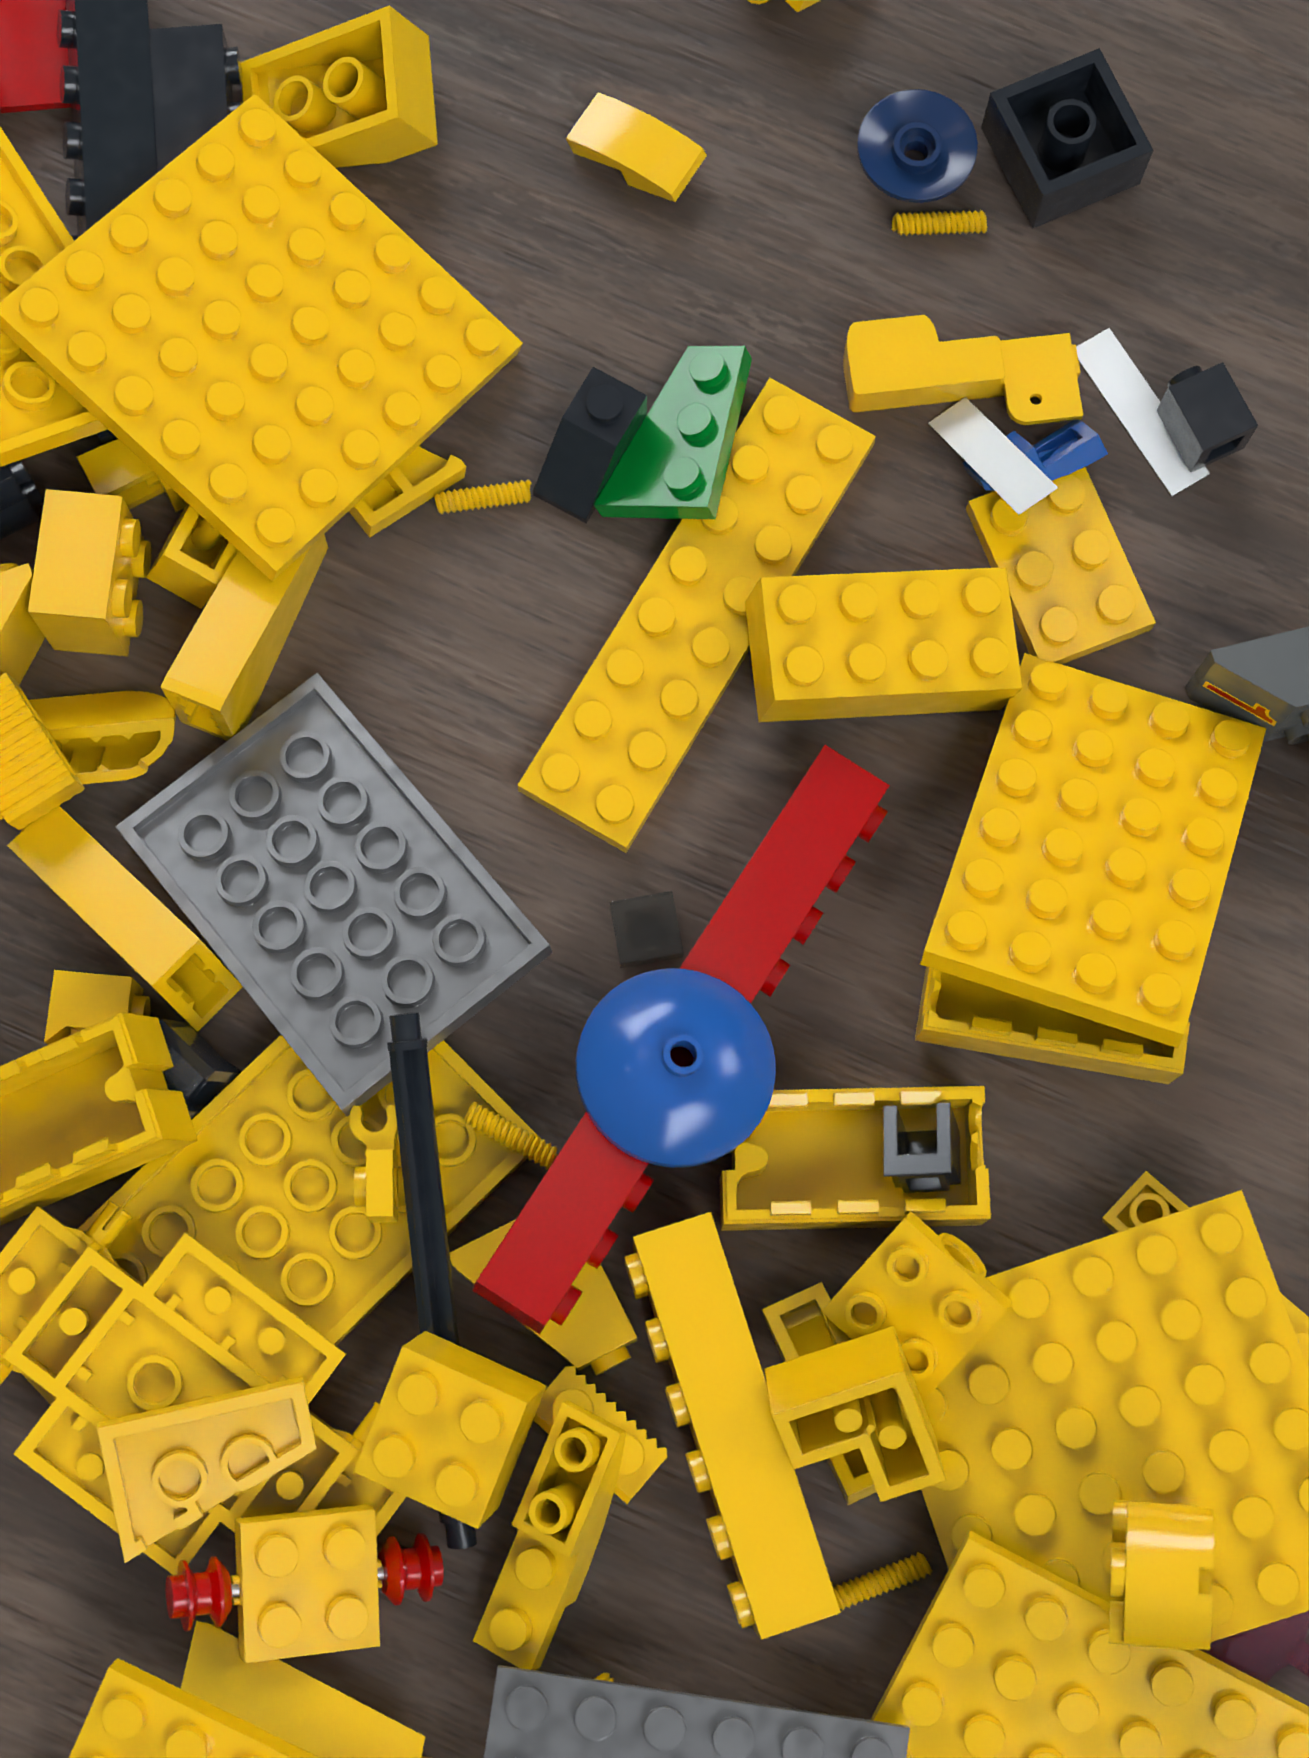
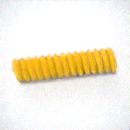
M958 210L955 213L953 211L949 213L938 211L937 214L934 211L931 214L928 211L925 214L922 211L919 214L917 212L913 214L911 212L907 214L902 212L901 215L897 212L893 216L892 230L894 232L897 230L900 236L903 233L906 236L909 233L912 236L915 233L918 236L921 233L924 236L926 233L937 235L939 232L942 235L945 232L948 235L951 232L954 235L957 232L959 234L962 232L965 234L968 232L971 234L974 232L985 234L987 232L986 214L982 210L979 212L976 210L971 212L969 210L967 213L964 210L961 213Z
M527 479L525 482L521 480L519 483L514 481L513 484L509 481L507 485L503 482L501 485L496 483L495 486L490 484L489 487L486 485L480 487L478 485L477 488L472 486L471 489L467 487L464 490L460 488L458 491L453 489L452 492L447 490L446 493L444 491H441L439 494L436 493L434 498L438 512L442 515L444 512L449 514L451 511L455 513L457 510L461 513L463 509L467 512L469 508L473 511L475 508L479 510L481 507L486 509L487 506L492 508L493 505L504 507L505 504L510 506L511 503L515 505L518 502L522 504L524 501L528 503L531 500L530 484L532 482Z
M476 1101L472 1102L469 1106L465 1123L466 1125H471L472 1129L477 1128L478 1132L482 1131L483 1135L488 1134L489 1138L494 1137V1141H500V1144H505L506 1148L511 1147L512 1151L517 1150V1154L522 1153L523 1157L528 1156L529 1161L534 1159L535 1164L540 1163V1167L545 1166L546 1170L550 1168L558 1156L556 1154L557 1146L552 1147L551 1142L546 1144L545 1139L540 1140L539 1136L534 1137V1133L529 1134L528 1130L523 1131L522 1127L517 1128L516 1123L511 1124V1120L506 1121L505 1117L500 1118V1115H495L494 1111L489 1112L488 1107L483 1109L482 1104L477 1105Z
M917 1552L916 1556L911 1555L910 1559L905 1557L904 1561L892 1562L891 1566L886 1564L885 1568L880 1567L879 1571L874 1569L873 1573L868 1572L866 1576L862 1574L860 1578L855 1577L854 1581L849 1579L848 1583L837 1584L835 1588L833 1587L839 1608L844 1611L845 1607L850 1608L852 1604L863 1603L864 1599L869 1601L870 1597L875 1598L877 1594L881 1596L883 1592L888 1593L889 1589L894 1591L895 1587L900 1589L901 1585L906 1586L908 1582L919 1581L920 1577L925 1579L926 1574L930 1575L932 1570L925 1556Z

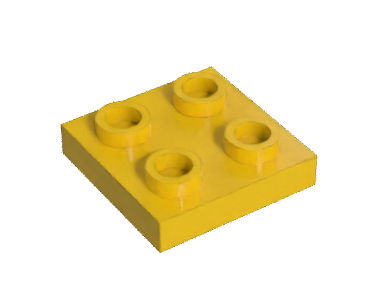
M910 1211L821 1312L850 1339L894 1326L923 1402L1008 1311L1013 1302L985 1278L986 1268L984 1263L966 1243L945 1232L938 1236Z

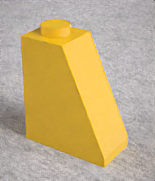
M515 1220L450 1252V1262L455 1270L475 1285L476 1280ZM585 1263L572 1285L583 1291L562 1326L549 1319L542 1332L538 1334L521 1323L572 1366H575L578 1371L591 1365L595 1375H599L630 1359L631 1355L626 1346L637 1341L632 1325L601 1264L596 1269Z

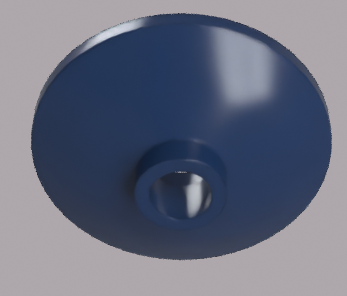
M923 89L899 91L877 102L863 119L857 141L860 165L872 184L890 197L912 203L936 201L959 189L971 174L978 151L977 134L967 113L950 98L940 93ZM917 150L925 156V160H911L905 156V153Z

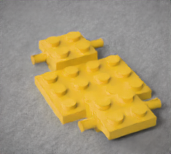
M109 1200L108 1205L86 1233L65 1226L43 1208L37 1206L0 1253V1385L13 1370L14 1372L26 1374L55 1396L56 1399L14 1452V1455L117 1533L118 1528L97 1432L98 1422L298 1377H303L309 1404L346 1355L345 1352L186 1232L143 1285L119 1267L113 1255L107 1249L127 1222L133 1218L127 1212L121 1210L107 1230H105L107 1224L120 1209L118 1205ZM376 1401L374 1402V1406L353 1434L332 1428L310 1411L316 1440V1450L245 1492L240 1491L204 1512L203 1517L181 1530L177 1528L147 1546V1550L143 1553L172 1575H177L179 1561L186 1560L189 1564L220 1522L235 1532L236 1518L365 1504L375 1508L377 1537L407 1497L353 1472L380 1404Z

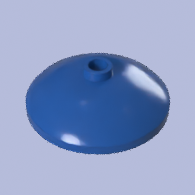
M670 968L654 970L634 976L619 984L594 1008L586 1021L577 1047V1087L583 1106L593 1124L619 1150L638 1160L657 1166H697L721 1158L733 1151L751 1135L762 1120L771 1101L775 1085L776 1063L774 1048L767 1028L758 1012L742 994L730 985L713 976L694 970ZM675 1047L688 1049L693 1055V1064L689 1067L677 1066L671 1060L670 1050Z

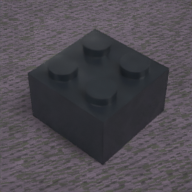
M1100 48L991 92L981 126L1032 228L1041 226L1139 185L1154 151Z

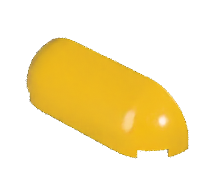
M117 691L29 700L82 784L123 781L141 776L148 771V766L156 762L165 753L173 741L176 719L175 708H172L167 698L158 694L142 691Z

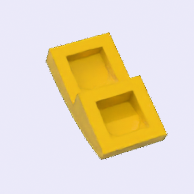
M599 92L566 137L574 154L618 169L629 186L676 202L707 156L704 148L669 125L633 106Z

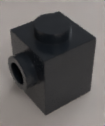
M1223 362L1202 371L1200 366H1193L1174 376L1167 383L1168 388L1156 410L1190 473L1244 449L1258 427L1255 418Z

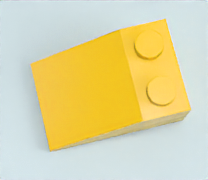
M390 5L241 62L243 102L254 93L258 95L335 168L388 163L438 145L429 35Z

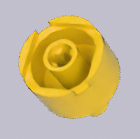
M1113 1500L1112 1542L1126 1543L1125 1549L1112 1548L1110 1596L1124 1597V1602L1110 1601L1109 1644L1183 1650H1210L1213 1595H1211L1212 1570L1214 1571L1213 1509L1199 1508V1506Z

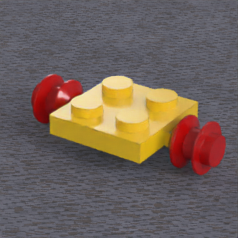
M369 1504L236 1518L237 1575L230 1576L227 1568L216 1556L210 1558L205 1572L198 1573L191 1571L186 1560H180L177 1575L167 1576L166 1603L170 1619L180 1618L184 1631L191 1630L196 1616L209 1614L216 1628L222 1627L232 1609V1604L238 1605L239 1657L244 1663L380 1646L378 1588H381L382 1592L394 1606L402 1603L406 1590L416 1589L423 1602H429L432 1599L434 1587H439L443 1583V1559L440 1548L437 1545L430 1546L424 1533H418L412 1548L401 1549L394 1536L388 1537L377 1559L375 1508Z

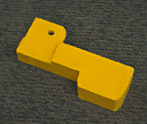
M926 315L854 322L849 328L843 356V368L849 409L852 412L955 402L965 397L968 400L1005 396L1009 417L1020 425L1078 420L1084 416L1078 385L1080 367L1076 344L1072 345L1070 333L1001 341L997 336L939 342L936 329ZM1038 397L1041 403L1035 405L1031 403L1030 398Z

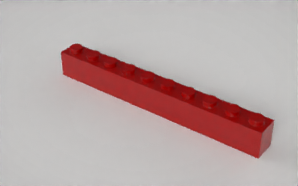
M824 745L679 969L694 970L720 979L737 990L750 1003L758 991L771 997L791 966L790 963L780 958L792 938L804 945L824 912L813 906L825 887L835 894L837 893L857 862L846 855L858 836L869 843L888 813V810L878 805L890 785L832 748ZM675 1047L670 1050L671 1060L677 1066L689 1067L693 1064V1055L688 1049ZM586 1112L481 1272L472 1291L538 1334L542 1332L549 1319L562 1326L583 1291L572 1285L585 1263L596 1269L599 1268L619 1236L608 1229L621 1206L633 1213L653 1183L654 1179L643 1173L649 1163L631 1157L610 1143L596 1128Z

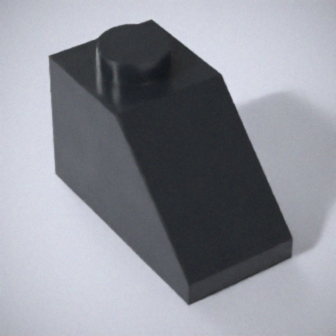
M592 367L560 421L533 489V495L587 524L596 509L594 507L595 501L647 416V395Z

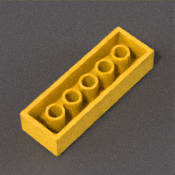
M711 1212L634 1236V1254L624 1256L625 1267L636 1300L648 1296L655 1318L645 1321V1330L656 1363L668 1360L676 1384L666 1387V1397L676 1427L689 1424L697 1450L686 1453L685 1456L697 1493L710 1490L717 1515L707 1518L706 1523L717 1557L720 1560L731 1557L738 1581L727 1584V1589L739 1625L741 1624L742 1628L753 1625L755 1633L762 1640L841 1613L795 1470H793L771 1415L766 1380Z

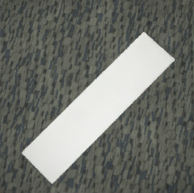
M1110 328L1076 347L1078 360L1172 496L1210 474L1206 467L1190 473L1156 411L1160 404L1159 399Z
M966 397L928 423L1018 515L1058 488Z

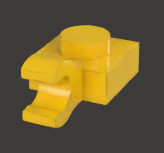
M387 1105V1123L383 1129L376 1132L368 1131L364 1128V1111L361 1106H353L349 1114V1125L352 1133L367 1147L366 1166L355 1167L354 1169L355 1207H366V1217L372 1223L398 1222V1156L396 1154L398 1129L395 1105Z

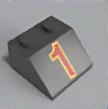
M1309 626L1211 650L1185 686L1188 698L1210 711L1267 728L1264 736L1265 742L1283 737L1287 738L1290 745L1309 741Z

